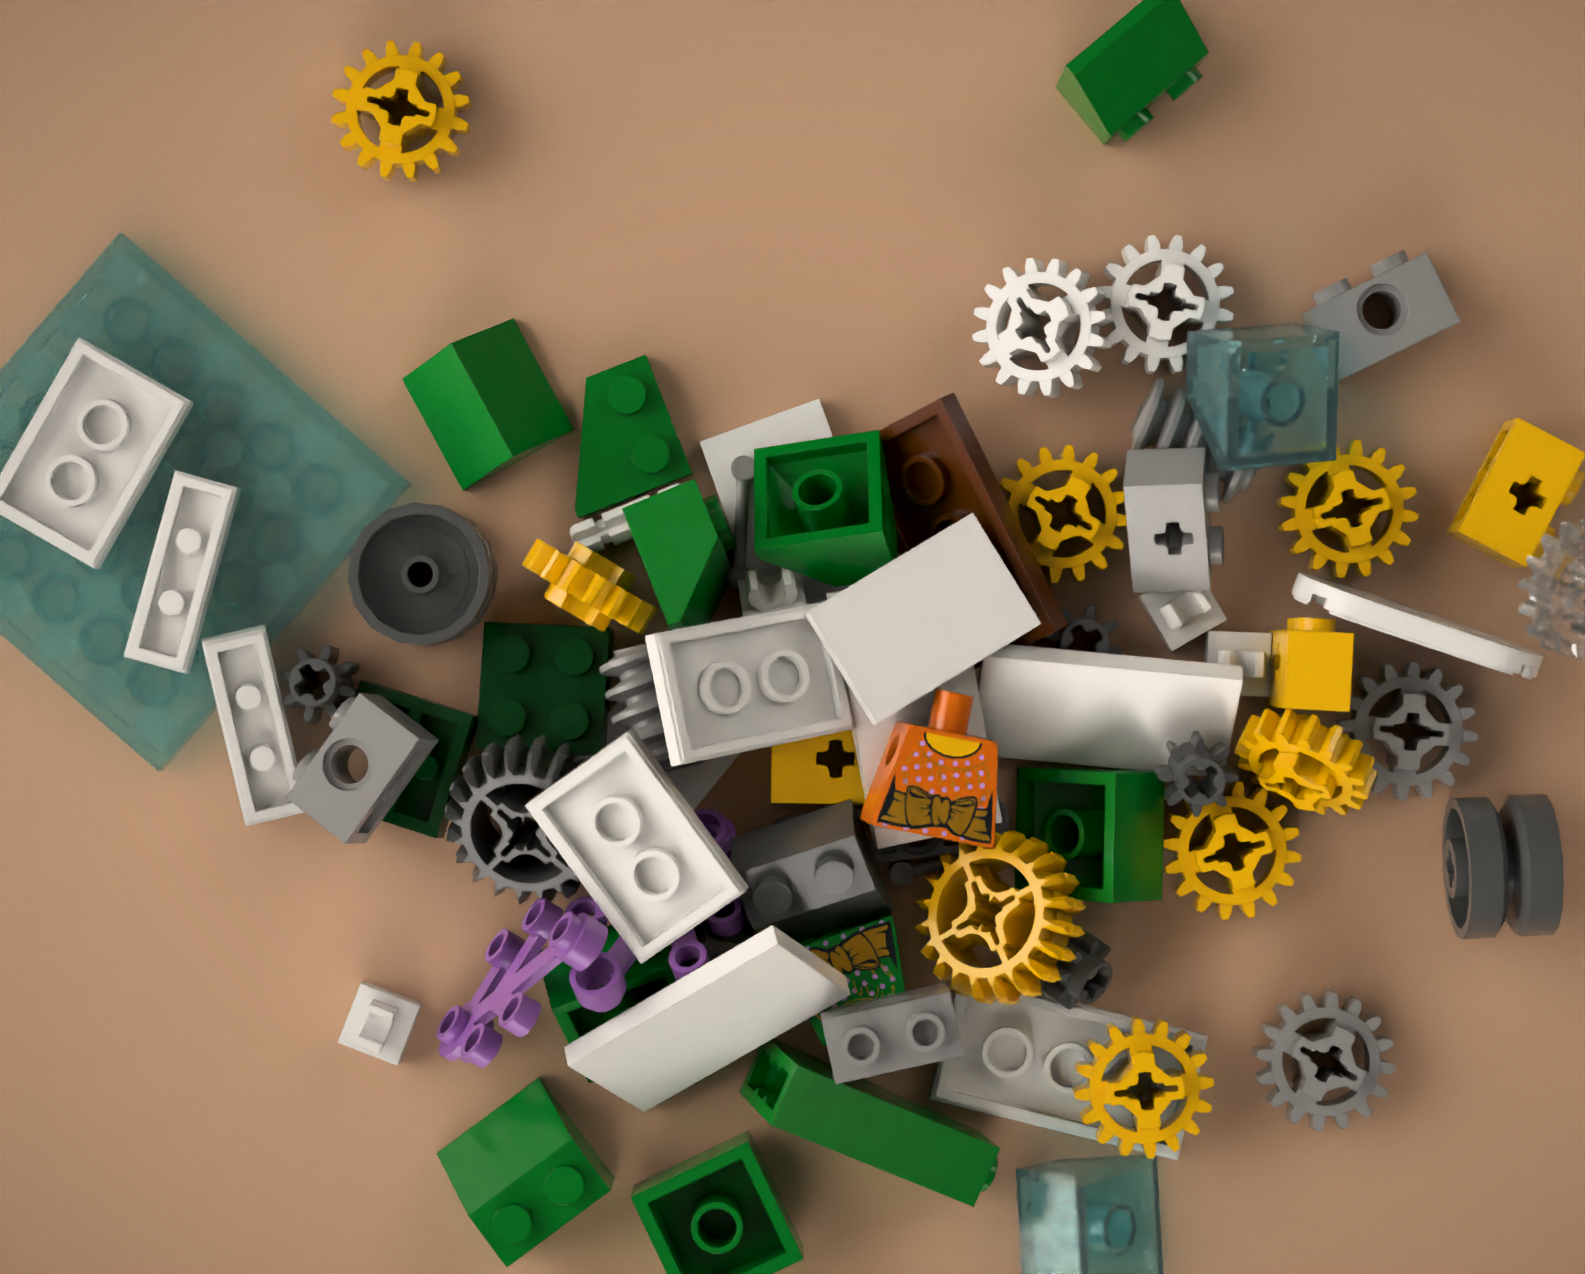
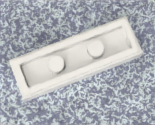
M175 470L123 657L190 674L241 488Z
M265 624L201 639L245 826L304 813L286 798L296 783L292 776L297 767V761Z

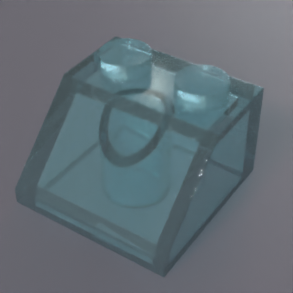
M1297 322L1187 331L1186 397L1220 470L1236 471L1336 460L1340 332Z
M1145 1154L1128 1155L1127 1157L1122 1155L1056 1159L1016 1169V1199L1019 1215L1020 1265L1022 1274H1164L1157 1155L1152 1159H1148Z

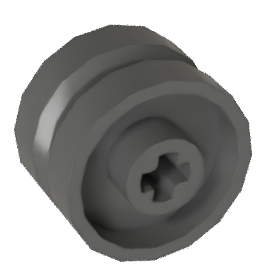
M410 503L384 511L364 527L350 552L347 581L354 606L372 629L395 642L436 645L461 638L482 621L495 598L498 568L491 544L475 523L442 506ZM427 563L432 568L433 578L428 585L418 587L419 581L410 578L411 569L414 565L424 566Z
M1544 794L1508 795L1499 813L1487 797L1450 798L1446 806L1443 823V876L1451 924L1457 937L1461 939L1495 938L1505 918L1513 932L1519 936L1554 935L1559 927L1563 909L1564 875L1559 827L1554 808L1548 796Z

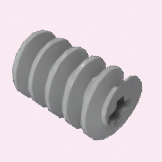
M1158 377L1148 392L1130 428V433L1133 434L1131 450H1144L1150 444L1156 446V449L1205 447L1207 473L1219 472V478L1224 482L1222 502L1228 504L1241 491H1245L1268 452L1273 436H1267L1256 447H1253L1255 426L1249 423L1245 424L1235 434L1230 435L1233 420L1232 414L1222 412L1209 424V402L1200 400L1186 412V390L1182 388L1176 389L1169 397L1163 400L1164 379Z
M647 644L613 651L615 657L599 667L600 675L620 677L621 682L605 693L606 700L626 702L627 707L611 718L612 725L632 727L665 772L705 762L697 761L671 767Z

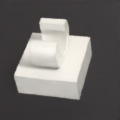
M781 567V574L758 577L756 570H751L747 572L745 579L737 580L743 617L807 605L801 574Z
M1211 591L1146 592L1138 596L1169 651H1174L1227 620Z
M1205 632L1204 662L1242 666L1243 684L1240 696L1270 697L1272 633Z
M363 981L360 983L338 1043L398 1065L423 1003Z

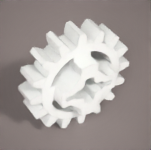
M1155 235L1148 236L1145 239V253L1141 255L1133 246L1128 244L1121 250L1126 266L1123 268L1118 264L1109 262L1103 270L1106 276L1113 281L1112 286L1097 287L1104 290L1106 294L1102 301L1108 302V308L1102 310V312L1112 314L1114 319L1110 323L1113 331L1106 338L1112 341V346L1121 342L1126 347L1121 359L1123 364H1129L1138 355L1144 357L1146 374H1153L1160 360H1166L1171 374H1177L1182 371V356L1185 355L1193 363L1199 365L1206 360L1201 346L1203 342L1210 346L1218 347L1225 340L1214 329L1215 324L1229 323L1233 320L1234 316L1232 312L1220 308V301L1234 293L1233 287H1217L1214 280L1225 267L1220 262L1206 268L1201 263L1206 251V247L1202 244L1196 247L1190 254L1182 252L1183 241L1180 235H1175L1171 239L1167 249H1161ZM1159 263L1155 279L1145 286L1126 284L1129 278L1139 269ZM1185 270L1196 279L1204 297L1193 295L1183 280ZM1162 290L1169 292L1170 303L1179 305V309H1183L1182 311H1173L1164 321L1157 318L1158 308L1148 305V301H1145V299H1154ZM1122 310L1125 313L1134 314L1144 329L1142 340L1129 329ZM1181 324L1190 326L1200 325V328L1190 340L1177 346L1168 347L1173 329Z
M1027 258L1024 275L1017 269L1009 266L1002 269L1007 284L1003 288L987 284L984 290L993 302L990 308L979 307L974 310V315L987 321L985 330L978 331L972 335L974 342L987 344L990 348L979 360L982 366L988 368L1001 366L996 382L1010 387L1018 381V394L1030 397L1035 395L1039 385L1044 396L1050 398L1059 397L1061 381L1069 388L1076 390L1082 388V378L1079 371L1085 368L1099 372L1102 367L1092 355L1096 348L1108 349L1112 346V341L1106 337L1099 336L1100 327L1114 321L1112 314L1097 311L1096 305L1106 297L1104 290L1097 287L1084 290L1090 274L1078 268L1068 274L1067 262L1052 258L1047 270L1041 260ZM1055 286L1065 291L1068 295L1064 298L1058 296L1048 302L1045 295L1039 293L1037 288ZM1011 311L1008 327L1006 329L1007 318ZM1040 315L1051 319V322L1044 327L1047 336L1045 340L1035 338V334L1042 329L1039 321ZM1080 326L1079 338H1078L1077 344H1076V346H1075V348H1074L1073 345H1074L1075 337H1076V334H1077L1078 327ZM1037 354L1040 361L1046 363L1049 369L1030 370L1018 361L1022 358L1029 359Z

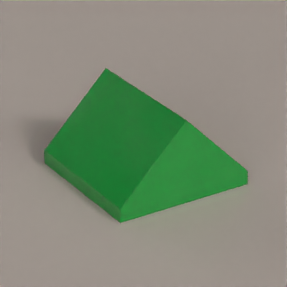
M514 318L450 343L402 379L463 491L575 431Z

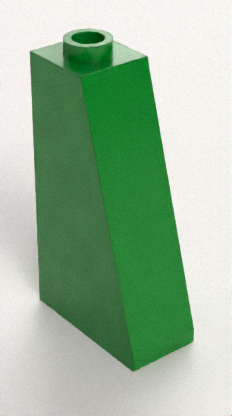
M772 1039L759 1047L739 1091L771 1126L974 1207L980 1192L987 1190L991 1185L997 1172V1154L1000 1148L980 1131L863 1078L835 1084L830 1063L776 1039Z

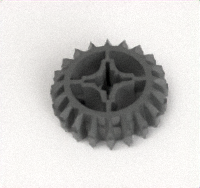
M519 734L510 738L505 748L494 741L485 747L481 756L477 754L471 756L462 769L463 773L457 775L451 784V798L445 806L444 817L452 822L446 831V841L461 844L456 852V863L473 862L476 865L472 872L473 882L482 880L486 876L495 881L493 885L494 896L502 894L507 887L514 889L520 905L529 899L532 892H535L541 901L543 898L552 901L557 891L568 899L578 891L581 884L580 880L539 824L528 820L518 829L521 821L524 823L526 817L534 820V817L525 807L531 799L591 758L590 756L581 759L577 763L568 758L570 755L569 742L561 745L557 752L548 750L544 734L535 738L530 748L526 746ZM486 804L492 809L490 816H492L501 827V836L495 830L494 826L492 825L489 819Z

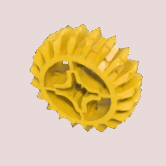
M1013 830L1004 831L1003 835L995 832L993 849L959 842V856L950 853L939 855L944 873L941 876L936 874L924 876L934 890L931 898L925 897L916 901L922 909L928 911V919L916 925L915 928L921 935L931 937L920 952L927 959L937 961L932 973L940 980L951 982L950 989L956 994L966 997L972 995L976 1002L989 1005L993 1002L996 1003L997 999L1000 1003L1008 1005L1019 1003L1021 994L1034 998L1042 995L1041 979L1051 983L1062 980L1056 963L1058 960L1070 962L1077 959L1073 951L1066 946L1069 937L1076 938L1085 934L1082 927L1072 924V915L1078 914L1087 908L1082 900L1069 897L1081 882L1074 875L1066 872L1063 873L1067 861L1062 855L1049 852V846H1047L1046 842L1034 837L1027 839L1024 834ZM1009 868H1017L1025 876L1029 886L1021 890L1014 887L1010 888L1009 884L1001 882L998 872ZM977 945L989 946L991 951L999 954L1002 964L990 968L985 967L976 958L972 948Z

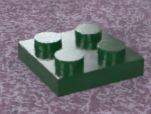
M484 622L475 749L484 751L485 747L494 741L505 748L509 739L517 734L520 735L528 748L531 747L535 738L544 734L548 750L557 752L561 745L569 742L570 755L592 757L605 748L609 713V700H606L605 693L610 690L611 676L600 675L599 667L612 659L614 630L606 628L602 632L594 627Z

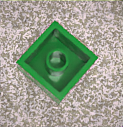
M749 1130L634 1184L631 1200L667 1274H773L804 1259L803 1243Z

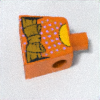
M935 689L928 726L903 721L896 722L862 807L861 820L873 826L993 849L996 825L997 741L967 734L974 696Z

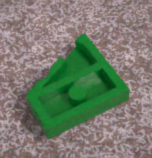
M646 354L586 378L575 511L579 519L693 474Z

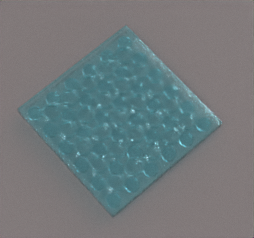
M120 232L0 370V474L78 337L85 339L195 403L100 569L92 568L0 515V634L157 771H162L217 709L201 639L265 624L271 647L350 556V552L364 527L384 511L391 509L412 484L137 244ZM175 470L241 488L190 674L123 657Z

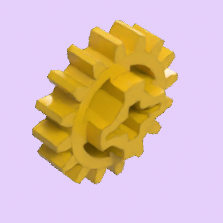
M390 40L386 44V57L378 59L368 48L362 51L363 59L367 66L361 72L354 67L345 66L343 72L352 82L349 90L343 88L334 89L332 96L346 106V111L332 115L331 119L336 127L350 129V132L339 142L346 152L362 148L356 163L363 170H368L378 161L380 162V176L384 180L391 181L396 169L403 168L407 179L410 182H417L418 166L426 164L437 175L442 172L437 156L443 151L454 157L459 156L461 152L453 142L452 137L454 133L470 134L471 126L468 122L458 117V112L472 108V101L469 96L454 95V91L464 83V80L459 71L442 75L447 64V59L442 53H436L427 62L424 60V48L420 42L414 41L409 48L408 54L401 55L394 40ZM395 72L394 79L378 89L370 88L382 76ZM425 77L429 78L439 88L444 108L426 102L424 99L425 84L423 81ZM404 98H408L414 110L423 116L417 114L414 117L404 116L401 124L396 125V121L389 112L382 108L389 109L390 106L400 107ZM361 115L367 116L368 119L376 120L380 125L379 147L373 144L366 136L361 123ZM425 134L435 135L423 147L408 152L410 143Z
M1361 440L1349 441L1345 454L1341 455L1338 446L1332 441L1323 444L1322 454L1324 460L1320 461L1310 452L1300 457L1301 464L1306 471L1304 475L1294 472L1285 474L1283 480L1290 487L1294 488L1293 495L1276 498V505L1283 509H1289L1291 518L1278 524V530L1280 532L1295 531L1298 539L1288 549L1292 555L1306 550L1312 553L1308 569L1318 571L1328 561L1331 562L1333 578H1344L1349 564H1353L1359 577L1371 575L1370 559L1374 558L1383 566H1389L1395 561L1388 547L1391 544L1402 547L1410 544L1411 539L1400 528L1402 523L1418 521L1419 514L1404 509L1403 501L1417 494L1416 487H1399L1396 480L1402 476L1406 468L1403 464H1399L1386 469L1382 465L1386 449L1382 447L1376 448L1368 457L1362 456L1363 447ZM1350 467L1360 469L1372 476L1381 488L1372 490L1356 481L1354 470H1350ZM1323 474L1324 478L1321 480L1324 491L1315 507L1306 509L1309 491L1314 482ZM1341 492H1343L1347 501L1357 500L1358 503L1367 500L1372 501L1371 506L1361 508L1360 512L1351 516L1352 526H1350L1347 518L1336 519L1334 516L1322 519L1321 517L1322 513L1332 511L1334 506L1342 503L1343 497ZM1388 510L1385 526L1379 537L1371 544L1370 541L1373 539L1370 528L1379 512ZM1322 528L1336 536L1340 548H1343L1344 552L1327 547L1317 539L1312 531Z
M1065 445L1060 454V459L1053 460L1050 451L1045 446L1037 451L1039 465L1032 467L1029 462L1020 458L1014 464L1021 478L1018 481L1002 478L999 485L1003 491L1009 494L1008 503L1018 523L1019 506L1032 514L1037 533L1029 545L1039 566L1048 568L1047 576L1049 583H1058L1062 575V569L1068 568L1076 582L1085 580V563L1090 562L1098 570H1104L1108 567L1106 559L1101 553L1104 548L1120 551L1125 545L1118 537L1113 535L1115 527L1127 526L1126 515L1117 514L1116 505L1124 502V491L1112 492L1109 484L1114 481L1118 474L1115 468L1102 474L1094 470L1098 460L1097 453L1091 452L1081 463L1075 461L1073 445ZM1047 473H1070L1062 487L1046 491L1031 484L1035 479ZM1091 486L1097 492L1102 503V523L1097 518L1091 516L1086 495ZM1064 498L1072 502L1069 513L1077 518L1076 522L1085 526L1086 529L1079 525L1074 527L1073 525L1066 524L1055 531L1050 527L1053 516L1045 511L1046 507L1037 503L1035 499L1043 504L1048 502L1053 505L1060 503ZM1075 537L1090 544L1086 550L1072 557L1061 558L1052 556L1063 540Z
M537 538L522 562L523 566L551 582L544 594L545 599L602 632L606 630L611 619H614L627 628L643 635L658 609L629 591L636 579L635 575L575 541L570 552L566 555Z
M1264 709L1261 717L1251 715L1234 750V753L1240 756L1237 764L1238 767L1253 772L1249 781L1253 784L1261 785L1265 791H1270L1269 796L1273 798L1283 796L1289 799L1294 808L1316 811L1322 815H1325L1328 807H1331L1341 815H1347L1349 807L1357 810L1362 808L1365 799L1367 800L1378 771L1372 769L1375 762L1374 756L1360 753L1363 746L1360 740L1350 739L1347 734L1342 733L1343 728L1339 725L1330 728L1320 724L1319 716L1314 714H1296L1292 709H1286L1283 717H1280L1272 710Z
M1235 781L1230 784L1228 795H1223L1227 802V805L1224 807L1214 801L1211 804L1203 805L1200 815L1194 816L1188 802L1184 800L1186 807L1189 809L1187 815L1182 817L1169 813L1167 820L1178 828L1176 837L1163 838V847L1175 853V858L1163 864V871L1167 874L1180 873L1182 879L1175 885L1174 892L1181 897L1194 890L1197 894L1194 898L1193 908L1201 913L1210 906L1211 902H1215L1217 915L1222 920H1229L1233 905H1239L1242 913L1246 917L1252 918L1255 917V900L1261 898L1273 907L1278 904L1277 897L1272 888L1276 883L1292 887L1295 881L1283 870L1286 863L1300 862L1302 857L1301 854L1287 849L1286 841L1292 840L1300 834L1298 828L1294 826L1281 827L1279 823L1287 813V807L1279 803L1267 809L1264 805L1267 801L1268 791L1258 787L1248 799L1245 798L1243 782ZM1231 807L1243 808L1252 812L1263 822L1265 827L1247 830L1238 825L1236 815ZM1206 816L1208 829L1200 844L1189 847L1191 835L1195 827ZM1227 834L1239 842L1252 843L1245 845V849L1236 853L1237 863L1231 865L1230 862L1223 858L1210 857L1216 854V850L1225 847L1223 836ZM1271 853V859L1265 873L1255 883L1253 876L1255 867L1262 855ZM1211 870L1219 872L1223 875L1229 892H1221L1207 887L1195 873H1205Z
M1138 1015L1131 1016L1130 1031L1123 1034L1112 1022L1107 1024V1034L1110 1040L1105 1045L1091 1038L1086 1042L1090 1051L1095 1055L1092 1063L1076 1061L1074 1066L1078 1073L1087 1078V1084H1080L1072 1088L1075 1099L1090 1101V1105L1079 1113L1082 1122L1085 1125L1100 1120L1101 1124L1095 1134L1097 1141L1103 1145L1110 1141L1114 1135L1119 1137L1118 1151L1126 1157L1132 1151L1135 1143L1141 1144L1144 1154L1148 1159L1155 1158L1157 1142L1165 1141L1174 1152L1180 1150L1179 1140L1176 1135L1179 1131L1184 1129L1195 1136L1200 1132L1197 1124L1192 1119L1194 1112L1211 1113L1212 1105L1200 1097L1199 1092L1200 1090L1215 1086L1214 1079L1211 1075L1197 1073L1196 1071L1208 1059L1206 1054L1202 1050L1186 1053L1185 1049L1190 1043L1191 1036L1185 1030H1181L1170 1039L1167 1037L1168 1022L1162 1018L1156 1020L1151 1031L1145 1030V1026ZM1152 1046L1162 1048L1171 1053L1178 1060L1182 1070H1176L1175 1068L1163 1069L1155 1063ZM1125 1050L1126 1059L1116 1072L1103 1075L1109 1062L1118 1053ZM1146 1072L1154 1083H1162L1158 1084V1087L1148 1090V1100L1139 1101L1133 1091L1127 1090L1128 1086L1138 1084V1074ZM1182 1099L1176 1112L1168 1120L1161 1123L1160 1115L1172 1100ZM1103 1104H1110L1111 1106L1123 1105L1131 1112L1134 1128L1116 1121L1109 1115Z

